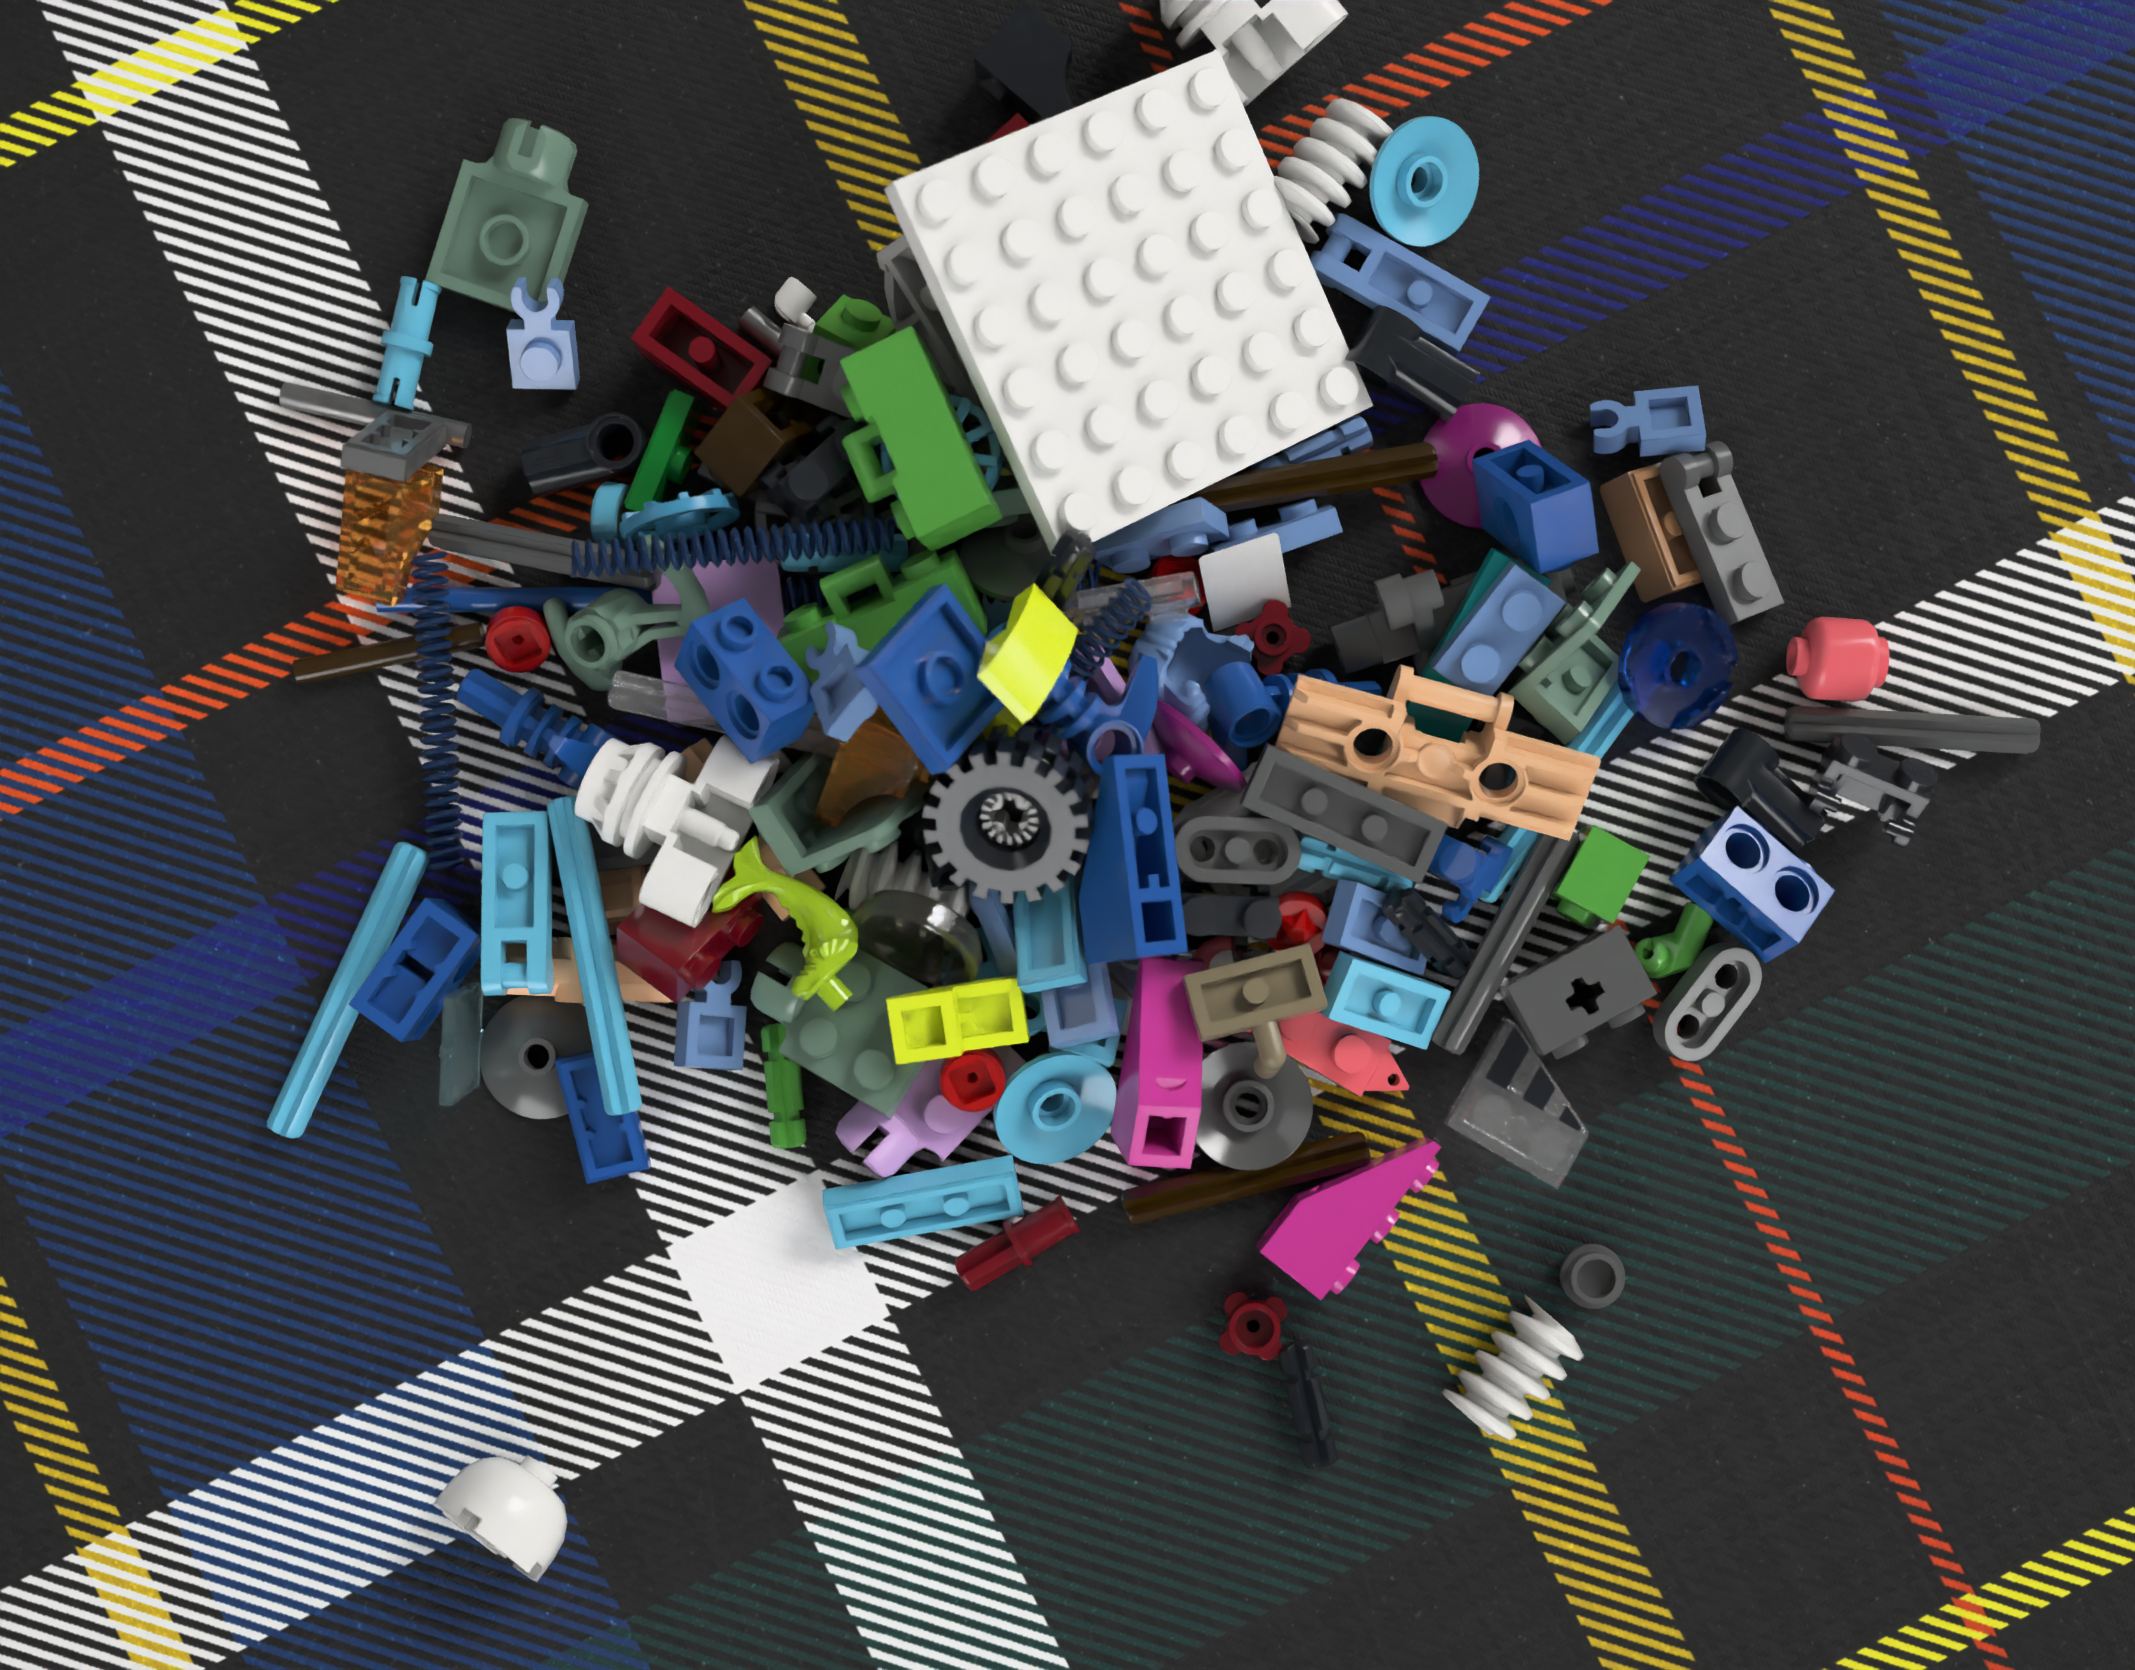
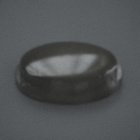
M881 890L873 893L867 900L858 904L851 919L857 927L858 943L873 957L911 978L926 983L947 986L973 981L978 974L983 960L981 940L978 933L964 917L941 902L910 891Z

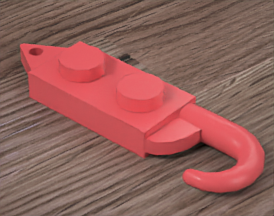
M1216 936L1204 941L1194 952L1192 958L1203 959L1205 970H1208L1210 962L1216 954L1221 951L1231 950L1232 936ZM1319 1012L1277 1023L1287 1055L1356 1096L1361 1097L1364 1091L1409 1090L1410 1088L1388 1048L1392 1041L1384 1036L1328 1019ZM1252 1029L1247 1030V1033L1253 1036ZM1394 1074L1395 1082L1390 1085L1388 1083V1077L1389 1075Z

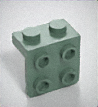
M1632 560L1616 574L1608 567L1603 569L1580 594L1583 600L1574 608L1569 603L1565 604L1543 631L1548 638L1544 635L1540 637L1517 664L1523 670V673L1508 693L1513 695L1514 699L1529 711L1540 725L1547 728L1564 745L1582 732L1627 665L1595 633L1604 624L1641 571Z
M822 745L804 753L757 801L748 813L756 824L759 835L770 846L789 877L813 867L817 873H824L846 860L850 856L851 851L864 847L867 853H872L893 842L901 834L898 825L902 820L912 816L924 807L926 800L923 796L933 785L936 777L925 768L855 798Z

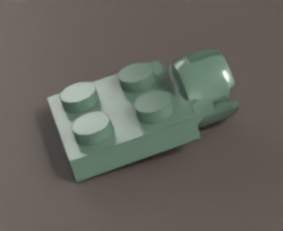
M509 118L503 124L494 155L486 163H474L463 159L425 281L436 284L443 289L514 313L516 312L511 304V291L518 277H526L527 292L533 300L538 302L548 300L546 293L551 278H559L563 285L589 206L584 199L569 194L567 182L577 154L576 144L566 135L553 128L541 125L540 129L537 130L530 127V120Z
M784 942L779 945L765 961L779 968L778 972L790 978V981L785 987L763 973L758 972L751 989L750 998L758 1010L780 1022L786 1028L785 1040L778 1052L887 1117L892 1118L925 1061L896 1065L886 999L930 988L858 948L853 959L836 974L853 995L834 1012L817 993L807 1001H803L801 997L797 998L792 994V982L796 976H800L799 972L806 965L802 953L804 947L793 942Z

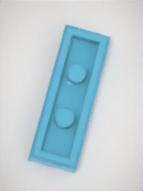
M1013 1155L822 1190L823 1207L836 1250L1024 1215Z

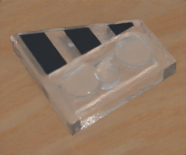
M1508 1018L1502 1019L1443 1123L1556 1189H1559L1589 1136V1132L1518 1025Z

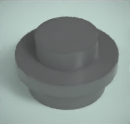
M1592 1243L1583 1244L1571 1250L1564 1258L1560 1267V1283L1567 1297L1574 1303L1588 1309H1599L1610 1305L1619 1297L1625 1284V1270L1619 1257L1607 1247Z

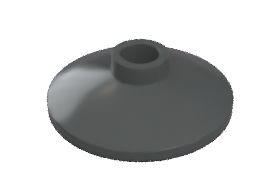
M1032 513L1018 514V521L1000 527H984L966 536L960 550V560L973 587L991 598L1013 603L1017 595L1034 583L1046 560L1051 556Z
M523 995L511 1000L496 1012L483 1033L479 1051V1062L486 1086L497 1101L510 1111L528 1118L550 1119L568 1114L555 1060L561 1056L593 1049L585 1006L581 1003L556 1002L555 996ZM535 1044L544 1046L549 1053V1061L542 1069L532 1066L528 1059V1052Z
M1251 1041L1223 1046L1209 1054L1202 1061L1201 1112L1195 1140L1202 1151L1216 1162L1233 1169L1248 1171L1274 1166L1294 1153L1305 1139L1313 1115L1311 1088L1299 1065L1286 1054L1284 1064L1274 1077L1269 1079L1261 1078L1254 1070V1061L1259 1053L1256 1043ZM1243 1093H1252L1259 1100L1258 1112L1249 1118L1241 1117L1235 1109V1102Z

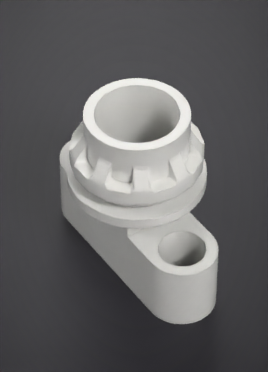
M1159 0L1161 21L1169 30H1174L1179 26L1183 28L1175 40L1182 50L1190 47L1205 35L1215 46V50L1219 49L1244 108L1331 33L1348 15V12L1338 0H1271L1262 9L1254 0Z
M723 735L713 748L695 784L684 780L687 768V758L685 755L672 751L665 757V750L650 742L629 746L611 738L600 748L582 780L575 802V815L593 823L603 841L616 847L624 844V853L634 859L641 858L653 843L661 845L662 847L643 882L639 902L695 928L708 911L713 896L720 888L734 861V854L739 851L754 822L748 811L773 785L779 768V759L768 755L750 764L730 737Z

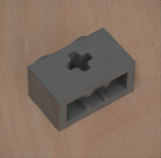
M1620 925L1603 927L1505 980L1498 989L1532 1053L1546 1055L1552 1052L1555 1059L1565 1057L1584 1047L1590 1042L1585 1033L1606 1021L1611 1029H1614L1641 1016L1646 1012L1642 1002L1657 994ZM1571 982L1590 986L1592 992L1586 994L1583 998L1586 1005L1585 1009L1578 1006H1568L1565 1001L1574 993Z

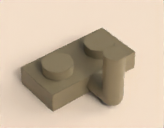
M1310 943L1185 975L1182 980L1199 1042L1202 1043L1252 1029L1259 1053L1254 1061V1070L1258 1076L1265 1079L1274 1077L1286 1060V1052L1277 1023L1323 1011L1328 1006Z

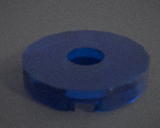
M1688 602L1665 603L1644 614L1627 634L1618 658V685L1625 705L1639 720L1664 729H1691L1711 718L1727 699L1733 684L1728 681L1731 665L1737 667V648L1732 631L1716 612ZM1684 651L1687 657L1686 670L1680 679L1673 682L1670 677L1671 663L1677 654Z

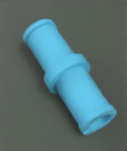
M401 276L399 282L401 285L390 331H383L380 344L386 346L376 393L373 394L372 401L391 406L396 383L400 381L394 405L413 411V402L424 357H431L434 344L428 342L438 295L441 294L442 287L423 280L418 305L414 306L420 284L417 283L416 278Z

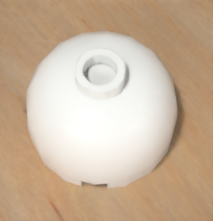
M528 1455L520 1465L503 1457L482 1458L464 1467L448 1483L433 1503L436 1508L443 1511V1514L467 1534L494 1554L511 1559L515 1562L512 1567L536 1582L554 1560L564 1541L567 1526L565 1506L551 1489L558 1478L549 1469Z

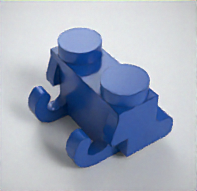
M1446 834L1443 835L1427 873L1460 889V894L1455 903L1447 900L1443 904L1442 916L1453 923H1459L1466 917L1474 902L1476 903L1482 890L1491 893L1512 854L1513 849L1510 846L1486 835L1480 844V850L1488 853L1486 855L1466 843L1460 842ZM1412 881V888H1414L1417 882Z

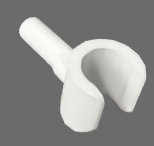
M790 277L775 295L776 311L790 324L813 332L816 323L806 312L816 301L817 297L797 279Z

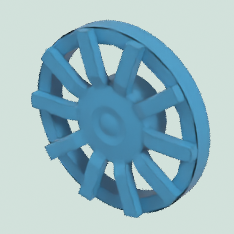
M711 489L699 496L689 497L687 491L678 493L674 501L666 503L649 501L643 503L645 510L622 514L623 522L620 523L619 529L623 542L625 543V538L629 536L632 539L633 546H637L640 535H653L654 533L664 542V536L667 532L671 534L673 543L678 542L680 531L685 534L686 540H689L694 530L699 536H703L707 529L714 532L728 526L739 518L740 510L733 492L722 495L720 489ZM711 512H719L711 517L709 514Z

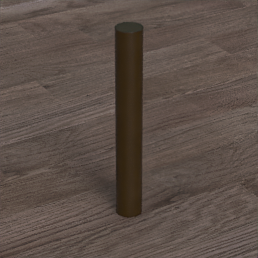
M481 622L451 627L452 632L449 635L435 637L437 639L450 640L453 643L450 648L435 650L448 653L485 647L486 640L485 630ZM417 635L296 659L293 660V672L299 685L432 658L415 653L418 647L432 644L418 643L414 640Z

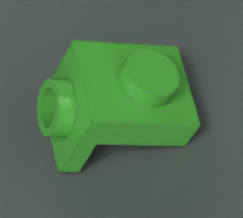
M843 294L815 324L812 333L854 349L862 350L895 334L896 328L892 324L891 318L883 315L872 303L860 299H852ZM808 354L800 377L818 383L826 360Z

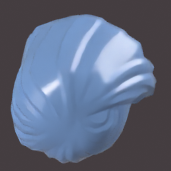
M1188 613L1164 614L1161 617L1152 619L1146 625L1142 635L1133 644L1128 659V675L1130 677L1139 653L1155 658L1157 660L1159 676L1158 700L1180 712L1206 733L1209 730L1207 715L1210 713V706L1206 703V697L1202 692L1206 679L1216 669L1225 664L1237 661L1250 664L1254 642L1246 634L1226 636L1208 633L1203 625V619Z

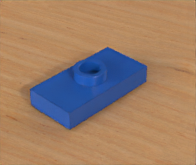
M593 1049L558 1057L555 1060V1065L586 1183H594L650 1169L651 1160L638 1110L615 1116L608 1115L605 1112Z

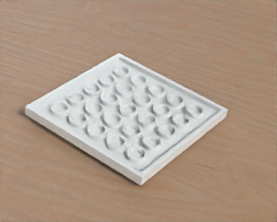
M1219 49L893 181L884 189L1051 555H1053L1051 552L1061 534L1068 530L1077 534L1082 532L1091 537L1092 543L1373 406L1355 362L1345 360L1349 348L1290 212L1285 207L1286 203L1274 182L1273 173Z

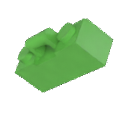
M912 326L840 360L848 379V383L840 386L843 399L857 423L865 419L870 424L842 440V444L868 502L879 501L897 492L899 500L891 503V508L901 531L907 540L916 537L930 551L945 547L1003 519L928 346ZM882 442L885 443L895 466V470L884 474L873 449L874 446Z
M953 549L938 556L935 550L922 551L900 565L902 573L896 575L895 580L880 553L820 579V587L829 606L820 609L818 603L813 602L795 609L782 620L785 626L779 629L777 640L811 683L814 684L820 677L819 671L811 669L807 665L805 651L809 645L824 651L826 650L828 634L826 633L825 625L828 621L853 630L857 637V647L870 652L931 587L943 583L947 585L985 637L987 635L988 614L956 551ZM877 584L879 591L849 604L847 596Z

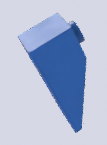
M1164 754L1113 755L1104 758L1095 807L1094 826L1087 850L1079 894L1086 964L1138 960L1188 952Z

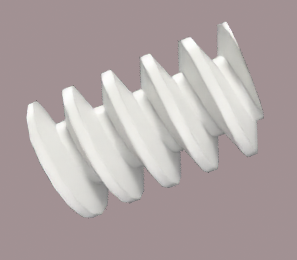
M1343 98L1333 99L1326 108V118H1318L1310 127V137L1301 138L1293 147L1295 157H1285L1277 166L1279 177L1274 176V182L1283 196L1286 208L1290 212L1300 238L1308 243L1316 244L1319 241L1317 234L1310 225L1311 221L1315 220L1328 227L1336 221L1326 206L1327 202L1331 201L1344 208L1352 202L1342 184L1346 181L1360 189L1367 184L1366 176L1358 165L1362 162L1372 168L1378 153L1374 146L1377 143L1382 145L1393 132L1380 117L1355 102Z
M895 840L888 844L880 853H867L864 847L852 851L835 895L836 901L848 888L849 909L859 911L870 898H873V918L880 921L896 907L897 928L906 930L917 917H921V937L927 940L943 926L945 927V947L950 949L954 948L971 909L968 900L969 882L958 890L949 892L938 891L937 886L935 888L931 886L929 870L927 872L922 871V851L915 849L902 863L898 861V841Z
M1524 1295L1525 1300L1531 1308L1533 1315L1529 1317L1515 1311H1511L1508 1314V1318L1517 1334L1513 1337L1496 1330L1491 1334L1500 1354L1494 1356L1481 1350H1477L1474 1354L1484 1373L1478 1376L1461 1369L1457 1374L1467 1391L1466 1394L1462 1396L1447 1389L1442 1391V1394L1487 1434L1490 1436L1496 1434L1508 1440H1513L1517 1435L1507 1417L1509 1414L1525 1420H1530L1533 1417L1532 1410L1524 1396L1529 1394L1541 1400H1547L1550 1397V1393L1541 1379L1542 1375L1545 1374L1561 1381L1567 1377L1558 1359L1559 1355L1561 1354L1577 1361L1584 1357L1575 1337L1526 1295Z

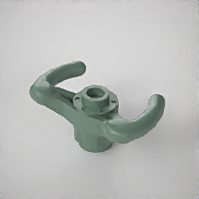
M649 534L645 535L644 537L646 540L648 555L651 562L652 535ZM659 539L664 560V542ZM671 560L666 572L660 569L679 593L681 604H647L636 592L622 587L605 592L570 618L566 604L562 599L552 597L543 604L547 629L558 654L573 674L591 690L599 692L616 688L622 678L623 659L654 639L686 636L692 621L711 613L705 590L693 570L686 566L684 560L683 566L679 571L672 566Z

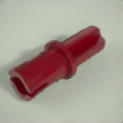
M1059 1195L1054 1201L1013 1225L1009 1220L1003 1222L1004 1230L958 1256L954 1261L955 1267L965 1286L971 1291L977 1290L1022 1263L1027 1268L1033 1265L1032 1257L1068 1236L1080 1232V1228L1063 1198Z

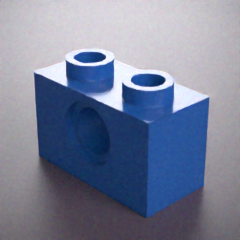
M1529 439L1472 459L1482 528L1538 573L1563 571L1572 567L1575 561L1599 553L1591 485L1584 477Z

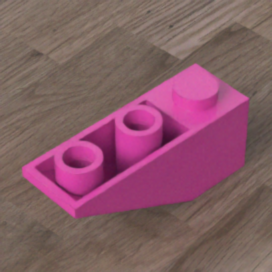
M1171 956L1139 959L1110 1132L1127 1165L1191 1169L1201 1112L1203 1042H1199L1182 980L1185 975L1204 971L1205 962L1203 959L1191 958L1189 962L1173 961Z
M1424 1136L1371 1160V1163L1367 1166L1348 1170L1294 1194L1256 1242V1247L1260 1253L1319 1300H1322L1329 1290L1339 1294L1359 1269L1360 1264L1354 1258L1369 1239L1376 1244L1379 1243L1398 1220L1400 1213L1394 1207L1410 1188L1413 1192L1417 1193L1432 1178L1439 1166V1162L1433 1157L1440 1150L1441 1146Z

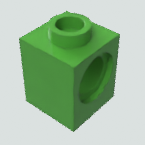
M1595 825L1581 827L1577 834L1579 836V843L1553 888L1550 897L1560 902L1555 910L1558 914L1579 926L1590 929L1594 921L1598 924H1613L1650 856Z

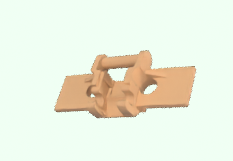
M1401 664L1395 672L1386 698L1298 674L1275 743V747L1436 817L1446 822L1449 827L1458 829L1465 818L1478 821L1479 817H1484L1568 841L1571 839L1601 763L1600 757L1506 731L1514 706L1513 695L1499 692L1496 697L1423 678L1414 675V668ZM1408 700L1486 723L1481 732L1463 731L1460 742L1457 743L1416 730L1415 719L1412 716H1408L1405 703ZM1370 728H1377L1387 733L1380 755L1367 756L1355 748L1354 740L1360 732ZM1493 763L1508 764L1517 772L1513 783L1501 790H1491L1484 787L1479 781V776L1484 768Z

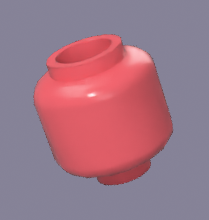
M1814 618L1808 622L1801 637H1793L1790 640L1786 655L1788 674L1797 677L1800 690L1807 698L1817 700L1862 701L1869 696L1873 688H1879L1883 685L1889 667V646L1887 640L1884 637H1878L1876 628L1869 621L1862 619Z

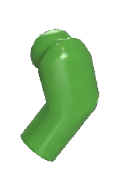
M1686 902L1674 932L1639 941L1633 950L1647 976L1660 979L1688 970L1700 955L1714 919L1698 905Z

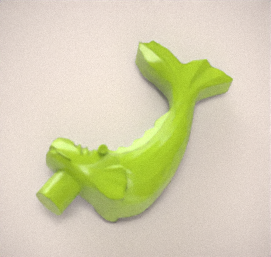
M754 835L743 846L741 851L734 854L733 870L735 877L722 884L713 896L712 913L718 914L730 910L752 893L759 891L773 893L781 907L788 909L790 917L796 920V926L803 931L802 941L805 943L802 953L806 965L799 972L800 976H796L792 982V994L797 998L801 997L803 1001H807L817 993L835 1012L853 995L836 974L853 959L857 952V927L851 917L825 893L803 881L768 869L762 863L756 835Z

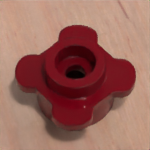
M1278 600L1266 602L1262 608V614L1251 623L1243 622L1239 624L1234 635L1238 636L1246 634L1254 642L1251 657L1257 661V670L1265 676L1279 674L1282 670L1283 662L1293 654H1303L1306 652L1311 641L1309 632L1304 628H1297L1288 617V607L1286 604ZM1270 632L1276 633L1278 635V642L1275 644L1268 643L1266 640L1267 634Z
M1236 1291L1228 1295L1224 1301V1308L1228 1313L1226 1330L1219 1336L1221 1348L1229 1355H1237L1242 1351L1250 1355H1259L1263 1360L1276 1358L1282 1348V1343L1279 1340L1280 1322L1287 1316V1308L1284 1302L1276 1296H1270L1266 1300L1251 1299L1242 1291ZM1250 1320L1258 1321V1330L1254 1332L1249 1331L1247 1323Z

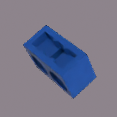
M744 597L690 623L674 667L748 762L753 764L801 739L816 710L809 690L813 684Z
M1738 806L1705 828L1668 879L1764 963L1769 962L1799 944L1835 892L1828 883L1817 875L1810 864L1797 858L1768 833L1761 823L1750 817Z
M424 898L348 1005L400 1042L420 1040L480 958L481 925L445 899Z

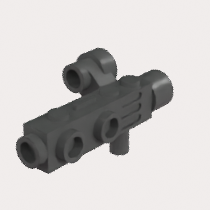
M1519 557L1514 558V559H1516V560H1518V561H1520V562H1522V563L1528 565V564H1527L1526 562H1524L1521 558H1519ZM1568 568L1559 572H1544L1543 574L1552 580L1548 588L1567 604L1566 595L1576 592L1571 569ZM1433 569L1403 579L1400 573L1374 581L1375 592L1379 604L1374 605L1375 611L1330 627L1333 643L1345 675L1411 655L1417 675L1420 676L1478 571L1450 580L1451 586L1443 589L1440 588Z

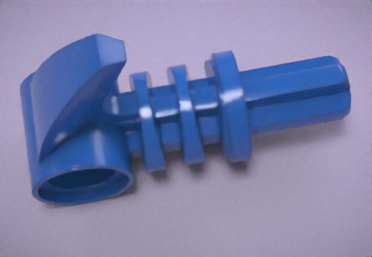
M1008 621L1000 624L988 635L989 637L984 643V648L986 643L1006 629ZM1139 653L1120 700L1115 704L1106 705L1095 692L1084 694L1086 682L1080 676L1068 678L1072 663L1067 659L1057 681L1037 710V719L1042 724L1054 722L1052 734L1061 740L1067 739L1069 754L1074 750L1083 760L1081 767L1099 776L1102 775L1104 759L1097 761L1094 747L1098 737L1108 730H1112L1115 735V745L1107 757L1113 755H1143V743L1152 726L1157 707L1159 688L1157 660Z
M1237 661L1216 669L1206 679L1202 692L1206 697V703L1210 706L1207 722L1209 723L1211 739L1242 772L1247 769V748H1252L1266 742L1276 732L1280 731L1298 674L1381 696L1382 692L1380 685L1375 681L1338 683L1335 676L1327 669H1311L1305 674L1291 673L1286 676L1283 674H1271L1261 681L1252 665L1247 662Z
M472 669L463 678L457 690L456 697L459 702L502 727L499 736L500 742L508 747H516L521 740L525 741L527 744L523 752L534 759L540 752H543L546 756L542 764L552 770H555L558 764L561 763L564 766L557 777L577 791H579L592 760L609 739L614 738L629 745L592 722L589 723L583 733L580 729L584 721L572 715L565 722L561 719L565 710L554 703L548 710L542 708L546 698H544V693L532 687L524 695H521L480 669Z

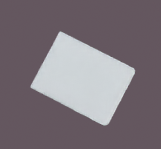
M1271 533L1200 557L1198 562L1213 632L1257 618L1262 614L1264 604L1271 600L1281 601L1288 608L1291 607L1280 540L1277 533Z

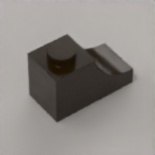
M762 387L737 396L694 453L709 467V473L716 483L728 491L735 492L741 498L761 489L757 484V479L776 461L785 465L793 461L807 448L820 441L821 439L813 432V428L831 411L798 398L781 394L767 387Z

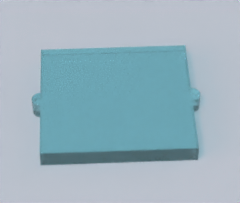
M470 982L443 998L442 1042L439 1052L441 1058L439 1106H453L479 1087L480 1045L483 1036V991L481 982Z

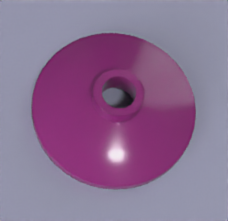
M1475 403L1459 407L1449 423L1441 418L1435 422L1423 442L1430 443L1435 447L1438 457V474L1431 479L1419 480L1426 499L1441 516L1450 522L1466 528L1483 529L1472 466L1474 455L1480 451L1492 453L1528 439L1541 447L1537 436L1520 416L1504 407L1488 403Z
M1157 700L1152 726L1167 749L1163 753L1165 755L1166 769L1176 779L1186 785L1196 776L1221 789L1242 793L1247 786V781L1225 752L1184 715L1168 704Z

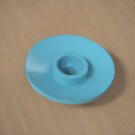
M1422 116L1411 119L1397 127L1386 138L1374 160L1369 188L1374 215L1379 225L1390 237L1411 246H1429L1445 240L1462 225L1474 204L1479 184L1478 159L1470 138L1454 122L1435 116ZM1415 172L1416 180L1414 185L1411 187L1412 176Z
M1065 1051L1039 1056L1020 1067L1006 1081L1003 1093L994 1106L993 1121L995 1131L1003 1146L1012 1155L1023 1161L1035 1164H1053L1074 1158L1092 1147L1109 1128L1113 1120L1117 1097L1115 1082L1106 1067L1086 1057Z

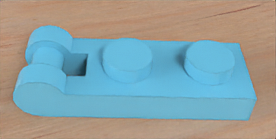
M548 811L483 813L481 986L485 996L506 995L508 989L528 988L530 994H551L553 991V837ZM507 944H527V962L508 963L506 959Z

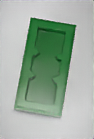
M673 389V392L670 391L624 502L625 507L630 512L645 510L643 503L649 501L666 503L673 483L681 485L686 479L695 452L693 448L689 447V444L703 413V409L695 397Z

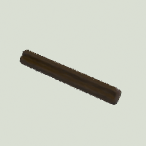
M1423 442L1234 473L1189 495L1188 500L1202 497L1225 513L1431 479L1438 474V457L1435 447L1430 443Z
M1355 1131L1300 1145L1288 1158L1265 1169L1248 1171L1221 1165L1126 1189L1122 1192L1121 1200L1129 1224L1135 1225L1364 1167L1371 1163V1154L1365 1135L1362 1132Z

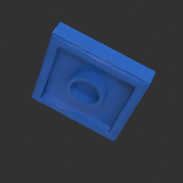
M945 583L931 587L853 669L932 775L947 772L1005 706L977 677L986 639Z

